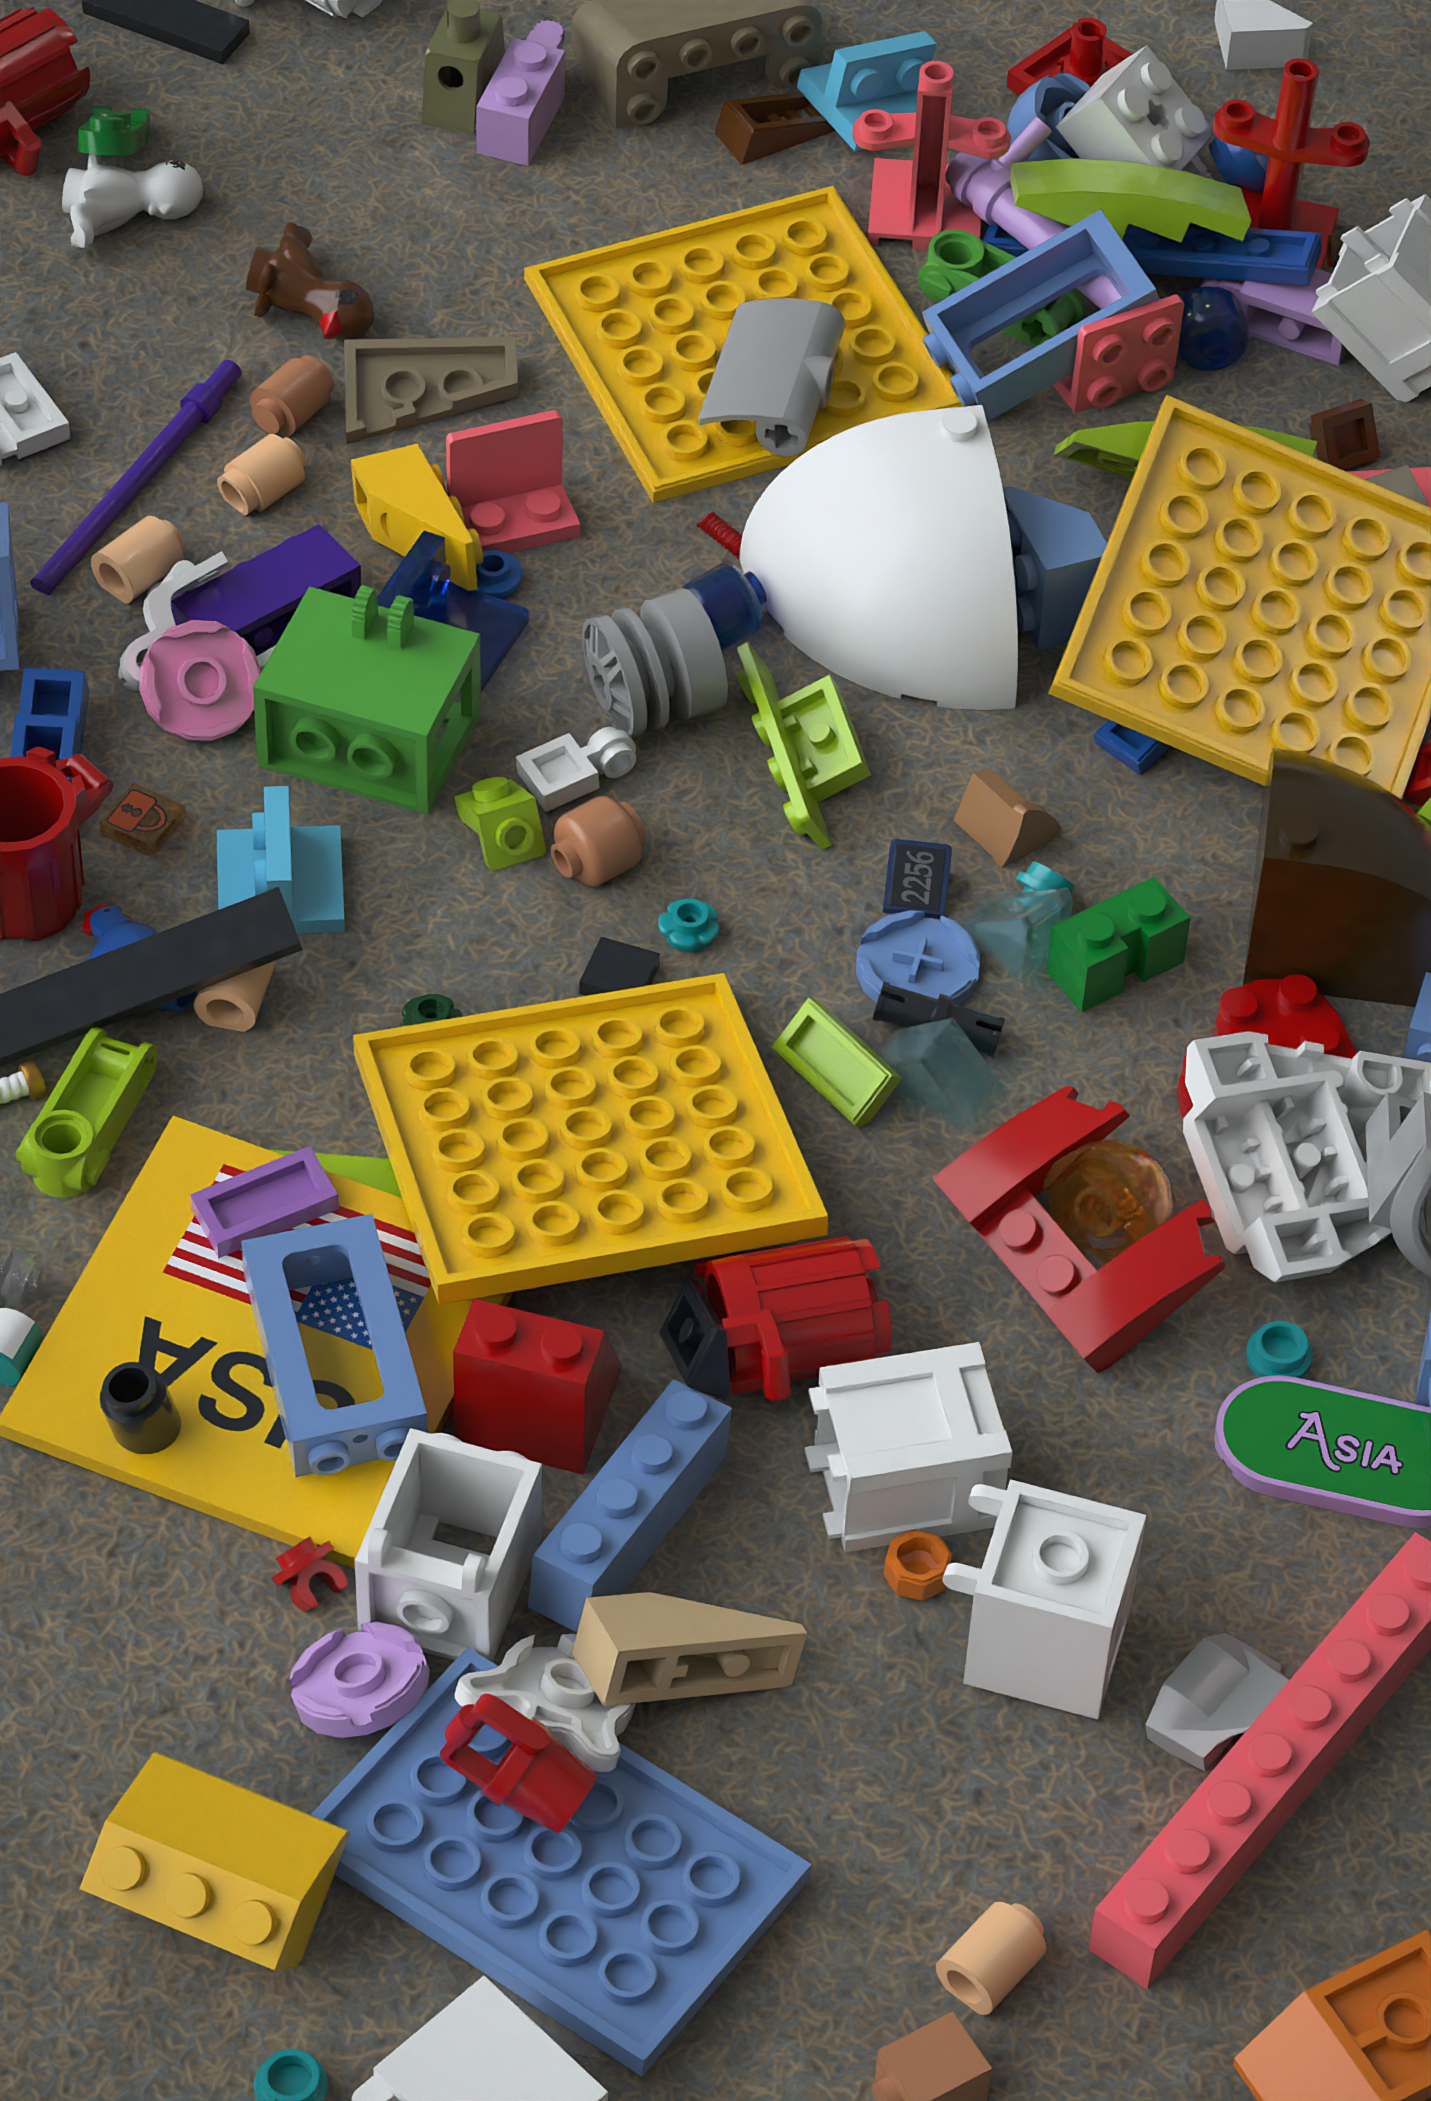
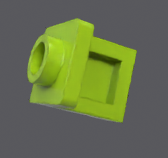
M504 777L483 779L472 786L473 791L454 796L457 812L462 822L479 835L485 864L492 871L538 858L546 853L536 799L512 779L508 780Z

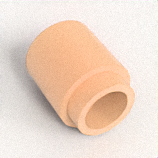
M268 434L226 464L224 468L225 473L217 479L219 491L224 500L244 516L255 509L261 513L305 480L303 467L306 465V460L301 449L293 440L287 437L282 439L275 434Z

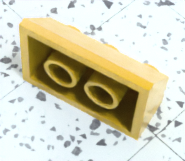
M154 1752L105 1820L80 1890L274 1971L297 1968L304 1956L351 1831L162 1753Z

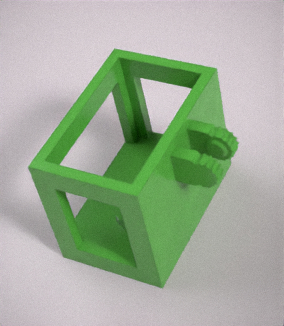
M362 585L357 590L355 599L309 586L253 686L258 766L428 815L481 714L480 634L414 616L412 598L398 595L393 600V604L389 609L378 606L376 588ZM459 691L461 692V703L454 701ZM446 722L447 725L436 744V734L442 723Z

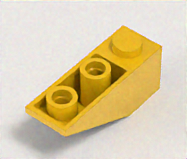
M418 443L352 459L351 470L354 502L372 539L467 591L477 590L476 565L483 563V550L479 536L475 529H466L462 509L457 497L447 496L439 466L436 463L431 465L428 463Z

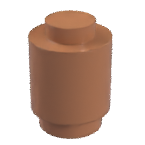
M310 355L289 359L251 393L252 416L257 425L270 434L278 432L286 437L291 436L328 403L330 393L334 389V380L330 371L320 360Z

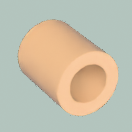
M146 516L92 556L91 567L93 574L103 589L123 603L128 604L164 578L177 562L184 560L183 538L171 522L160 520L154 516Z
M276 961L200 989L194 1002V1009L198 1017L210 1026L241 1032L251 1029L255 1024Z
M994 1902L936 1963L937 1976L946 1990L978 2014L988 2015L1046 1954L1047 1946L1043 1937L1044 1927L1038 1917L1027 1907L1018 1903L1009 1905L1004 1902Z

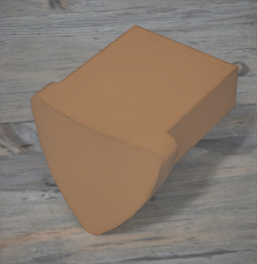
M991 768L973 772L953 820L993 857L992 860L1001 868L1049 843L1061 831L1058 821L1045 809L1035 803L1027 802Z

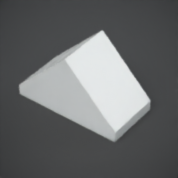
M1217 0L1214 21L1226 70L1282 68L1292 59L1301 58L1308 60L1313 27L1312 22L1270 0Z

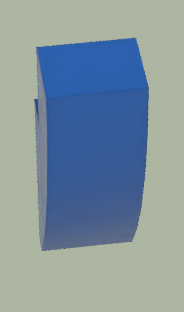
M24 668L19 714L15 713L10 757H27L26 752L38 746L55 752V760L81 754L90 691L85 671ZM68 777L67 779H68V780L71 782V784H72V779H71L70 777Z

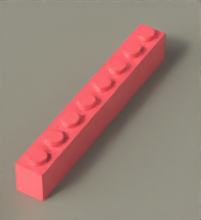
M1416 1532L1411 1536L1096 1907L1088 1950L1145 1989H1148L1431 1649V1542Z

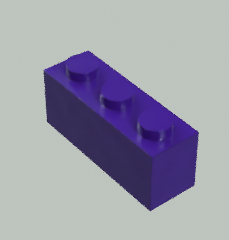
M318 524L297 536L286 539L280 545L249 561L239 563L224 574L198 587L191 588L183 595L171 600L172 614L176 626L191 620L219 622L236 632L241 638H244L254 649L255 655L258 656L277 645L309 586L355 599L357 590L361 586V565Z

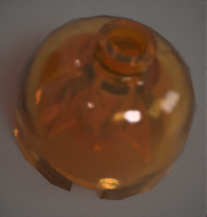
M1109 1139L1096 1140L1084 1144L1054 1162L1043 1182V1192L1050 1189L1049 1200L1051 1209L1047 1211L1084 1256L1086 1249L1106 1264L1139 1239L1174 1217L1176 1199L1171 1179L1162 1164L1145 1148L1128 1141ZM1123 1226L1129 1234L1123 1246L1107 1249L1093 1248L1086 1237L1087 1234H1090L1094 1237L1104 1238Z

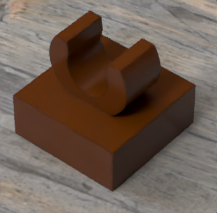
M1358 399L1310 415L1312 422L1308 424L1310 438L1317 441L1315 449L1318 460L1345 470L1381 458L1371 402Z

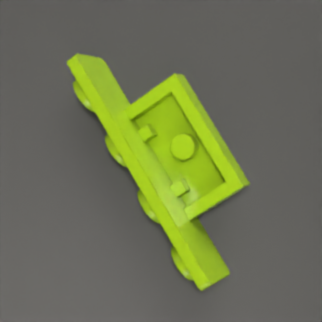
M746 642L737 647L744 669L736 672V675L748 700L752 704H757L759 712L752 715V721L761 740L768 748L772 746L775 756L767 760L769 769L783 792L788 791L790 801L783 804L785 814L799 837L808 833L820 850L826 849L833 844L818 802L871 776L840 688L829 674L799 691L780 699L770 670L751 645Z

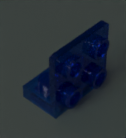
M423 530L377 596L378 606L390 609L396 596L401 595L412 598L414 616L479 633L482 692L528 624L529 610L477 590L467 591L449 581L451 567L446 564L445 537Z

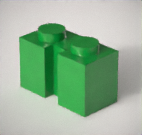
M1152 877L1051 926L1046 972L1081 1012H1084L1123 993L1124 980L1127 975L1135 973L1142 982H1145L1184 963L1191 917L1158 880Z

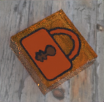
M133 782L100 821L101 835L154 858L186 819L185 805Z

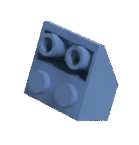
M1012 486L1003 488L1013 556L1018 631L1020 633L1027 631L1037 650L1067 643L1107 542L1089 512Z

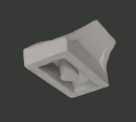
M1227 1633L1204 1637L1163 1683L1145 1724L1147 1739L1173 1756L1206 1771L1237 1734L1245 1733L1290 1679L1284 1676L1282 1664Z

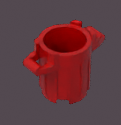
M34 7L25 10L20 8L0 19V159L2 158L24 176L33 175L38 167L41 139L33 133V130L74 108L78 100L86 96L90 88L89 67L87 66L79 71L69 47L78 42L75 34L65 21L49 8L39 13L34 10ZM18 140V146L13 141Z
M39 746L27 751V757L0 758V940L4 937L28 938L32 939V942L40 941L60 932L74 919L76 910H80L82 906V886L85 885L79 826L99 809L105 798L111 793L114 785L112 780L83 755L76 754L69 758L55 760V752ZM68 777H70V778L72 779V784H71V782L67 779Z
M849 1236L746 1254L743 1251H738L730 1254L716 1255L715 1258L695 1261L696 1278L705 1277V1294L726 1330L731 1395L762 1389L767 1399L781 1401L791 1395L790 1382L819 1377L820 1367L885 1357L884 1352L891 1351V1321L888 1300L878 1301L873 1279L869 1273H865V1271L881 1269L875 1250L868 1239L852 1241L849 1239Z

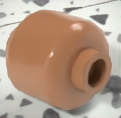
M607 796L595 797L563 814L557 820L554 827L555 844L551 846V856L554 864L563 876L567 878L574 876L586 886L599 887L633 869L639 863L642 856V846L646 842L645 829L636 811L626 802H617Z

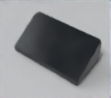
M689 1277L688 1280H685L659 1332L687 1387L729 1402L731 1399V1384L726 1330L698 1280Z

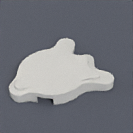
M562 1634L557 1647L532 1648L535 1635L524 1638L506 1652L504 1660L499 1667L487 1671L467 1673L459 1679L454 1695L456 1701L462 1707L467 1704H475L483 1694H492L528 1719L534 1717L551 1729L550 1733L593 1771L610 1772L616 1768L621 1752L616 1736L624 1732L631 1720L636 1703L611 1706L602 1705L572 1654L576 1634Z

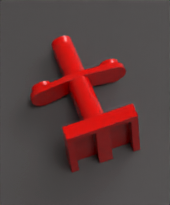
M1297 58L1288 61L1284 66L1275 120L1256 112L1250 103L1235 99L1225 102L1215 113L1213 132L1223 142L1269 156L1263 194L1241 188L1251 217L1249 228L1321 233L1322 251L1315 268L1323 270L1327 258V238L1329 234H1334L1339 208L1299 200L1304 164L1341 167L1358 166L1365 162L1368 157L1370 140L1365 130L1353 122H1341L1333 128H1311L1320 71H1318L1317 66L1313 62Z

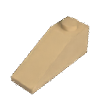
M652 1592L586 1598L572 1654L602 1705L611 1706L790 1686L793 1684L807 1631L799 1623Z

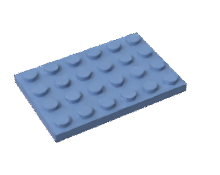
M467 1647L424 1693L415 1708L402 1717L310 1814L351 1831L334 1875L642 2077L810 1879L812 1864L621 1743H619L621 1752L616 1768L610 1772L594 1771L598 1774L594 1785L573 1817L559 1834L503 1804L500 1806L496 1805L481 1794L482 1788L451 1768L440 1757V1751L447 1741L445 1729L462 1708L454 1695L459 1679L467 1673L487 1671L499 1667ZM485 1723L468 1746L498 1765L513 1742Z

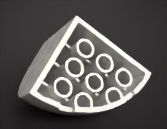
M982 405L903 413L853 427L813 447L791 463L774 479L755 504L746 522L741 540L740 563L746 581L757 603L764 612L768 611L782 626L784 636L811 659L832 672L863 687L891 697L901 699L902 694L920 699L937 701V706L954 709L992 710L1015 708L1018 675V627L1013 556L1000 472Z

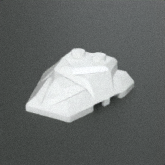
M1250 1031L1196 1039L1188 1045L1185 1084L1193 1107L1183 1119V1134L1209 1204L1214 1211L1215 1220L1227 1250L1233 1254L1248 1253L1253 1268L1276 1283L1331 1273L1350 1259L1392 1234L1389 1228L1369 1223L1365 1124L1387 1092L1417 1101L1424 1092L1431 1094V1063L1359 1051L1353 1059L1324 1054V1044L1304 1041L1297 1049L1268 1044L1267 1034Z

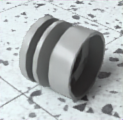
M680 588L646 599L640 608V618L631 608L622 607L615 609L611 617L600 614L586 619L582 627V646L588 676L597 701L605 714L609 715L613 721L612 726L617 730L627 732L631 738L642 736L646 728L654 731L663 729L669 721V708L678 719L687 721L720 710L727 702L728 682L719 640L702 604L689 589Z

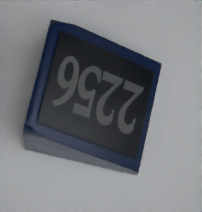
M893 839L890 843L882 913L896 914L911 910L925 911V918L940 919L941 915L945 916L952 857L951 846L940 843Z

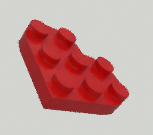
M1292 974L1284 979L1255 980L1241 987L1226 990L1220 998L1219 1011L1214 1027V1037L1250 1031L1267 1034L1268 1044L1297 1049L1304 1041L1324 1044V1054L1351 1059L1357 1054L1338 1013L1327 999L1317 992L1315 982L1305 975ZM1187 1054L1183 1059L1176 1094L1180 1115L1183 1119L1193 1107L1185 1084Z

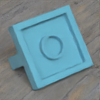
M926 31L837 49L835 50L832 63L801 69L797 88L854 151L862 150L863 148L858 146L853 140V125L863 112L870 109H880L888 113H916L919 71L923 64L933 61L937 43Z
M289 786L264 787V812L252 813V829L216 830L218 910L279 887L297 934L345 932L340 825L291 827Z

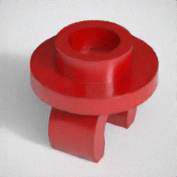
M309 1536L275 1558L282 1571L271 1577V1579L278 1586L291 1578V1599L303 1611L308 1612L319 1605L309 1589L311 1577L322 1578L335 1593L347 1586V1579L343 1570L335 1563L322 1560L321 1558L335 1549L329 1540L317 1547Z

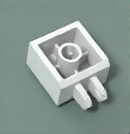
M1147 45L1102 74L1056 126L1080 159L1129 161L1186 171L1214 180L1211 177V173L1206 171V166L1196 155L1213 134V129L1205 120L1202 111L1190 101L1172 78L1167 66L1158 60Z

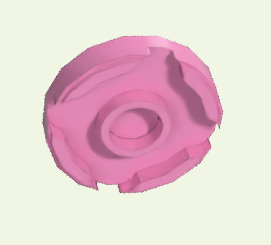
M191 620L167 629L149 646L140 666L139 691L148 714L164 731L185 741H212L234 733L251 716L254 710L253 686L262 671L254 649L236 632L216 621Z

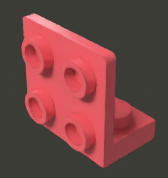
M1175 294L1080 327L1078 330L1073 373L1053 384L1072 411L1078 413L1092 407L1097 409L1107 408L1121 397L1142 390L1147 392L1156 391L1162 388L1168 381L1173 380L1184 302Z
M551 410L453 432L446 436L447 496L457 497L462 509L464 525L467 530H476L483 551L498 550L511 553L580 537V522L562 485L563 420L559 411Z

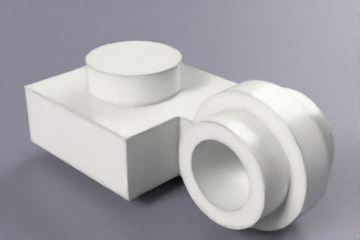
M605 727L598 730L591 736L587 746L580 748L570 733L516 756L517 773L544 811L548 812L599 789L598 774H605L609 778H618L628 773L636 763V745L627 732L617 730L614 727Z

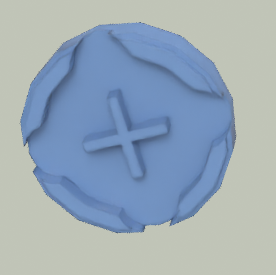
M908 910L887 915L868 927L862 936L861 945L857 950L855 974L863 992L876 1003L883 982L886 981L890 985L936 999L939 998L940 993L952 997V1004L960 1005L969 998L979 979L980 952L972 935L955 920L942 915L940 921L934 918H924L925 911Z

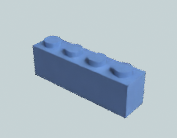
M673 1379L533 1554L528 1608L577 1632L586 1598L621 1595L696 1499L726 1457L732 1408Z

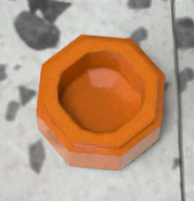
M912 1529L891 1539L885 1559L883 1576L897 1595L924 1601L945 1591L946 1585L943 1583V1576L947 1565L952 1563L953 1554L940 1535Z

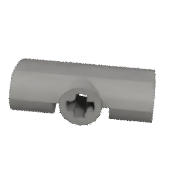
M772 298L741 303L736 309L699 414L698 424L704 425L730 420H756L757 440L770 453L779 456H793L802 452L805 449L818 408L825 409L830 398L835 372V356L846 326L841 312L834 306L821 301L798 298Z

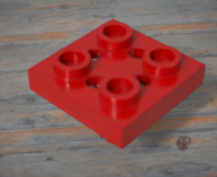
M1095 18L1078 19V23L1074 22L1068 30L1009 69L1006 87L1020 96L1027 88L1046 76L1055 77L1059 73H1070L1092 87L1102 74L1133 54L1106 37L1107 28L1103 22Z

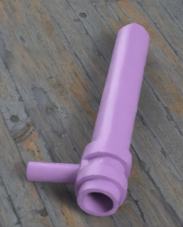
M1037 117L1032 120L1010 145L1009 151L999 159H984L959 152L950 162L945 176L946 182L950 185L951 193L965 206L973 207V211L991 226L999 225L1028 250L1071 227L1014 205L1010 184V168L1012 163L1026 162L1052 132ZM1103 275L1095 276L1076 287L1100 309L1122 298L1109 278Z

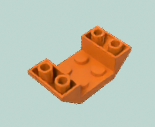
M1426 1929L1303 1991L1234 2058L1233 2066L1256 2100L1424 2101L1430 2098L1431 1930Z

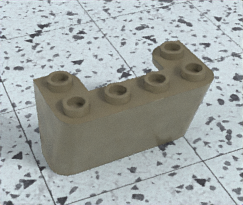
M591 0L582 5L572 18L571 48L615 128L633 124L646 125L659 117L665 109L668 78L766 55L765 70L770 83L779 90L786 88L798 89L797 83L801 69L820 66L822 19L819 11L807 0Z

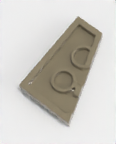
M516 336L344 340L346 443L440 420L518 397Z

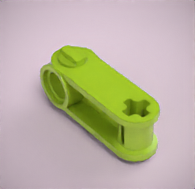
M93 1027L89 1030L16 1151V1159L21 1162L22 1173L33 1176V1181L40 1191L52 1197L67 1198L77 1196L82 1192L86 1193L92 1185L96 1184L110 1159L111 1150L155 1073L158 1060L157 1046L144 1042L138 1047L109 1038L107 1031L104 1029Z

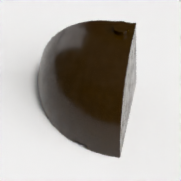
M1272 748L1262 800L1243 985L1255 980L1284 979L1292 974H1301L1312 979L1317 986V992L1324 996L1416 1007L1426 972L1431 973V826L1399 797L1376 782L1350 769L1303 753Z

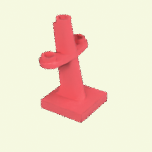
M929 61L921 66L916 113H888L880 109H870L863 112L853 125V140L863 149L878 151L914 146L913 161L874 158L868 241L871 246H879V238L912 240V249L928 250L932 237L946 230H963L972 233L980 239L981 218L973 211V207L965 206L951 193L950 185L946 182V171L950 164L947 163L948 149H952L984 159H996L1004 156L1009 151L1011 135L1006 129L1005 124L999 119L984 117L976 120L951 115L954 71L945 62Z

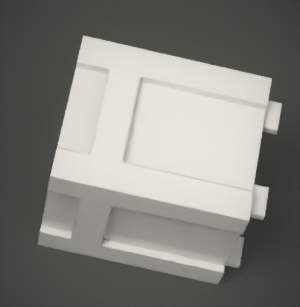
M1427 194L1412 202L1405 198L1389 209V212L1392 214L1391 217L1365 232L1357 226L1341 236L1340 239L1344 243L1338 254L1340 258L1329 282L1316 290L1315 293L1319 298L1311 312L1396 400L1403 402L1414 399L1421 391L1431 387V199Z
M979 1342L820 1367L819 1387L809 1388V1396L814 1414H818V1424L814 1439L815 1445L805 1447L804 1451L810 1473L823 1471L833 1512L823 1513V1521L828 1539L841 1537L844 1552L890 1545L891 1539L912 1529L937 1534L941 1537L995 1528L998 1516L979 1512L968 1503L971 1490L975 1485L983 1484L1006 1490L1008 1468H1011L1012 1449L1007 1432L1002 1425Z

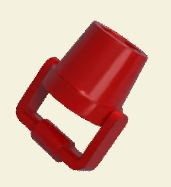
M483 1694L475 1704L464 1705L445 1729L447 1741L440 1751V1757L447 1765L482 1788L481 1794L496 1805L500 1806L503 1804L557 1834L563 1830L573 1817L598 1777L596 1772L550 1733L551 1729L534 1717L528 1719L492 1694ZM485 1723L513 1742L498 1765L468 1746Z

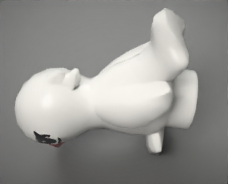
M89 154L87 170L69 168L64 182L62 208L64 213H70L74 232L71 235V245L75 248L87 247L92 244L94 236L120 227L143 210L148 212L149 215H155L162 219H179L187 216L198 207L203 196V184L195 168L178 159L159 163L146 171L134 172L117 166L102 165L101 155Z

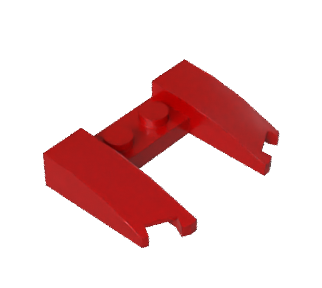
M1066 1085L998 1127L970 1147L932 1179L1041 1306L1045 1314L1082 1358L1098 1374L1112 1366L1226 1267L1224 1259L1220 1255L1205 1256L1199 1227L1214 1223L1216 1220L1214 1211L1202 1198L1139 1239L1099 1270L1095 1269L1037 1201L1036 1197L1127 1120L1130 1115L1121 1104L1109 1101L1103 1110L1077 1102L1075 1100L1079 1093L1074 1087Z

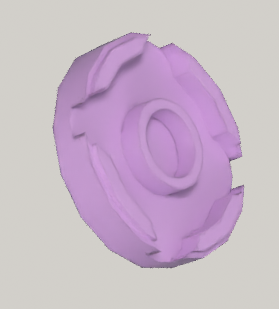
M382 1622L361 1624L362 1632H354L346 1636L343 1628L323 1636L304 1651L291 1671L289 1681L292 1687L291 1697L301 1722L318 1734L338 1738L368 1735L396 1723L415 1708L428 1686L430 1669L417 1637L401 1626Z

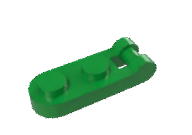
M94 106L90 120L78 128V152L94 155L134 154L148 143L151 125L150 110L132 108L131 113L112 111L111 107Z

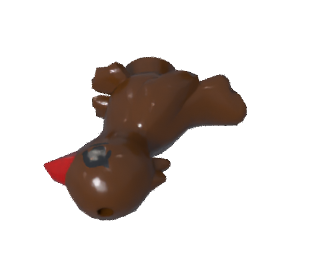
M288 222L284 229V235L280 240L279 249L274 251L259 246L256 248L246 282L247 291L260 294L255 301L254 316L263 317L269 312L271 306L282 310L302 312L309 315L322 329L324 339H337L344 342V340L359 339L367 333L374 319V308L369 294L360 285L352 281H328L324 278L316 259L308 250L313 238L307 228L297 226L294 222Z

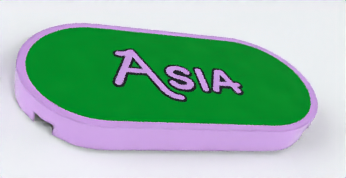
M1282 1375L1265 1376L1245 1382L1233 1390L1222 1403L1217 1415L1214 1433L1215 1449L1221 1461L1224 1459L1226 1465L1232 1470V1475L1247 1488L1268 1496L1410 1528L1431 1527L1430 1407Z

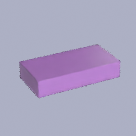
M311 1146L190 1194L191 1209L218 1258L242 1249L241 1241L281 1233L339 1209L338 1194Z

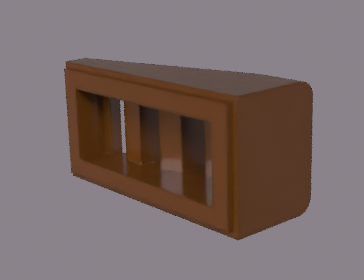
M801 92L724 101L715 134L742 165L836 130ZM804 109L810 117L802 118L797 111ZM784 116L787 120H782L780 117Z

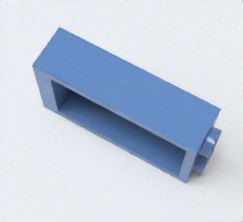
M1100 209L923 311L922 314L930 334L923 337L922 341L936 366L940 368L947 364L953 372L954 376L949 378V382L963 407L973 404L974 406L982 405L986 421L989 422L1073 373L1078 330L1080 327L1157 301L1159 297L1154 285ZM1103 275L1108 277L1122 297L986 376L983 375L970 355V351L975 345L1095 276Z
M369 1214L241 1241L244 1278L295 1477L313 1473L317 1475H332L350 1465L378 1459L397 1461L410 1428L428 1433L427 1411L373 1215ZM353 1277L384 1394L375 1401L337 1409H325L320 1406L316 1397L289 1291Z

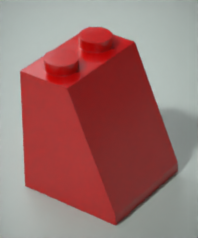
M473 1299L453 1350L454 1437L467 1444L497 1452H516L530 1461L584 1475L622 1370V1364L606 1332Z

